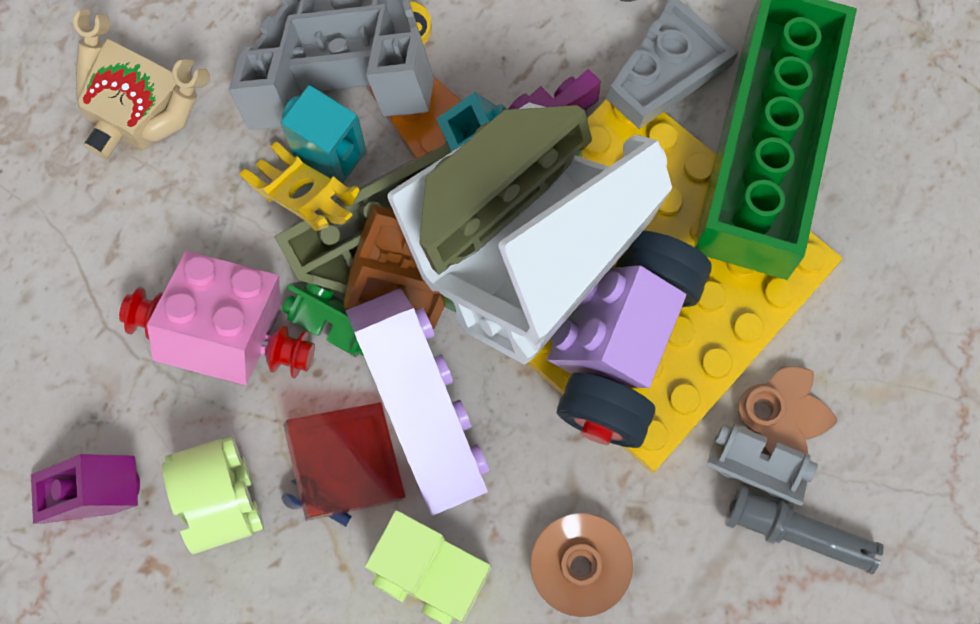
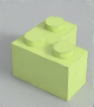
M397 510L394 512L365 566L375 576L371 584L377 589L401 602H404L407 594L425 603L421 613L441 624H450L452 619L462 624L464 623L491 571L490 564L448 543L442 534Z

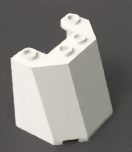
M529 102L519 109L542 108L543 106ZM641 135L630 137L623 144L624 157L610 167L575 156L571 165L558 180L477 253L458 264L451 265L445 272L439 275L431 268L419 240L425 180L443 158L388 193V200L422 279L433 292L438 291L453 301L456 308L455 320L467 334L525 365L537 355L652 221L673 187L666 168L667 157L658 140ZM459 148L455 149L454 151H452L451 153H449V154L446 155L445 157H447V156H449V155H452V154H453L454 152H456Z

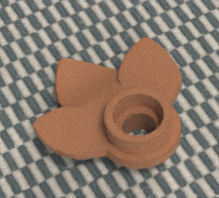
M792 366L780 369L767 384L754 385L748 388L741 396L738 403L740 420L749 430L767 438L764 449L768 454L771 455L777 442L808 454L805 439L820 436L837 423V417L823 402L809 395L814 380V372L812 370ZM757 402L766 403L770 408V416L767 418L759 417L754 411V404Z

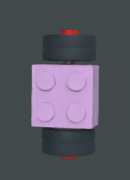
M642 231L618 259L615 268H610L552 336L553 346L547 361L572 374L568 379L556 413L566 423L580 430L582 436L603 445L612 443L629 448L641 447L647 435L648 427L655 415L656 407L649 399L631 388H650L681 308L695 306L702 296L704 286L712 269L711 261L707 256L695 247L677 238L657 232Z

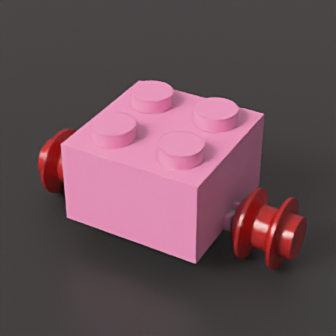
M185 251L164 293H158L153 300H149L146 298L145 289L138 287L132 295L127 294L124 297L119 311V320L124 323V329L127 334H133L138 327L145 328L146 338L150 341L152 361L247 386L261 354L266 356L270 372L275 373L281 365L288 366L291 377L295 379L301 370L306 372L309 370L315 352V343L309 342L308 331H303L298 338L289 337L288 327L282 325L270 335L280 313L279 275Z

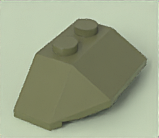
M574 105L503 110L491 122L480 126L473 137L456 152L443 158L436 165L434 171L425 180L419 243L431 268L438 275L445 272L451 265L458 264L477 253L542 196L571 165L576 153L583 151L591 143L592 137L586 113L581 107Z
M448 143L361 186L357 198L350 207H346L340 198L335 200L339 206L349 210L353 215L344 224L331 223L321 211L317 210L314 213L324 216L329 224L328 227L314 231L302 219L275 235L274 237L297 279L346 293L355 253L372 206L375 205L393 210L388 200V193L451 153Z

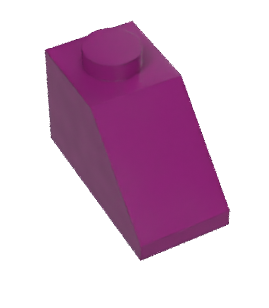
M80 454L31 474L33 524L113 515L138 506L140 478L136 472L135 456Z

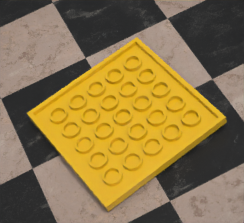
M605 99L587 118L592 141L583 150L581 158L610 167L624 157L623 144L630 137L641 135L658 140L667 157L666 168L673 188L652 221L643 231L665 234L694 247L716 154L665 112L638 129L613 104ZM811 231L805 256L788 280L707 257L711 261L712 269L704 286L702 296L695 306L681 308L650 388H631L645 396L655 405V415L648 427L647 435L641 447H621L652 474L658 470L843 260V257ZM551 337L527 364L563 395L568 379L572 374L547 361L553 346Z

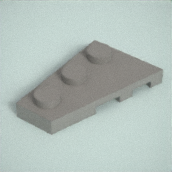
M669 0L658 20H655L648 30L641 45L637 50H634L610 85L606 99L640 129L732 66L739 52L680 0Z

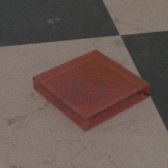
M382 402L288 419L284 422L283 427L306 521L398 502L406 497Z

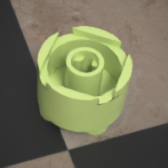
M233 436L219 438L164 456L165 463H162V471L173 515L179 514L183 524H188L190 527L180 531L191 554L194 555L252 536L254 532L264 529L257 502L255 500L251 501L247 488L253 485L250 470L245 457L240 458Z

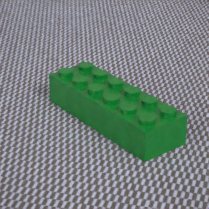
M757 0L750 15L694 247L705 256L784 280L789 279L804 258L857 8L829 0Z

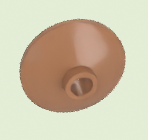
M577 513L555 520L542 531L533 547L531 575L538 593L552 608L569 616L591 617L606 612L622 599L632 579L633 558L627 540L617 527L596 515ZM583 557L588 560L590 572L587 575L578 576L572 571L571 563L575 558Z

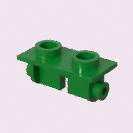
M303 281L288 285L287 289L297 294V297L290 295L283 305L282 312L288 315V321L316 336L321 335L328 321L333 326L327 336V342L354 357H357L359 354L364 356L347 316L346 310L348 309L345 308L344 301L333 296L335 290Z

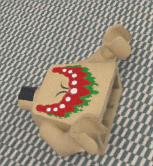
M81 9L77 11L73 18V25L77 33L83 36L84 39H81L78 45L76 98L78 108L86 119L95 125L83 145L92 153L107 160L120 140L144 150L152 142H158L183 129L197 97L194 89L202 88L210 81L208 70L197 69L193 74V78H191L190 71L194 65V59H181L176 62L173 70L170 71L108 38L102 43L99 41V36L109 31L111 26L109 17L104 13L97 14L95 27L92 29L89 24L90 10Z

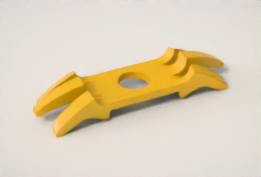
M277 141L270 148L288 168L285 171H280L262 159L255 164L271 181L270 184L265 183L247 169L239 173L240 177L267 201H275L305 220L314 231L329 226L324 216L314 213L317 209L331 223L339 225L344 224L353 216L349 210L339 206L330 197L336 195L346 207H350L360 191L355 185L347 187L334 176L330 179L304 164L298 156L291 155ZM308 183H314L308 193L299 198H292L300 187Z

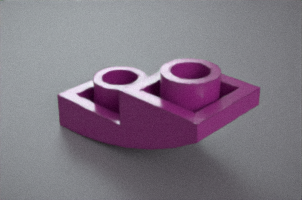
M587 69L577 79L573 76L566 79L555 91L554 98L540 86L530 96L526 93L519 96L510 105L508 110L519 109L530 102L543 107L578 105L586 111L599 100L601 80Z

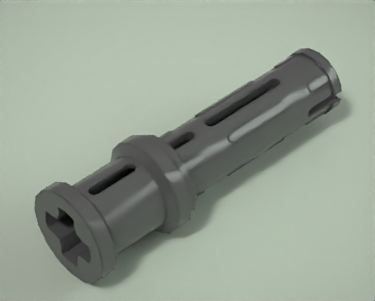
M741 483L737 486L732 496L725 518V525L734 528L736 525L748 528L765 535V541L773 544L775 542L780 543L782 540L789 541L862 569L871 575L875 573L881 561L875 559V556L883 555V544L875 543L793 511V506L789 504V501L779 499L777 502L749 492V486Z

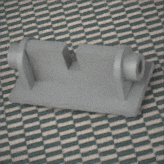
M735 423L732 428L723 424L718 436L714 439L706 466L719 471L729 479L741 480L765 490L774 498L788 500L802 506L807 481H812L818 467L817 463L810 461V455L777 442L771 455L768 456L762 453L767 442L766 437L742 428Z

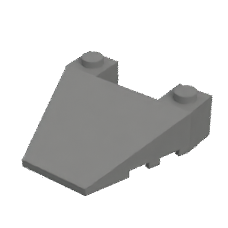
M281 0L283 5L275 17L267 16L259 26L262 35L254 47L245 46L238 56L229 91L248 129L255 130L282 127V113L286 105L293 97H300L308 85L318 91L370 85L383 117L429 112L434 76L409 0Z

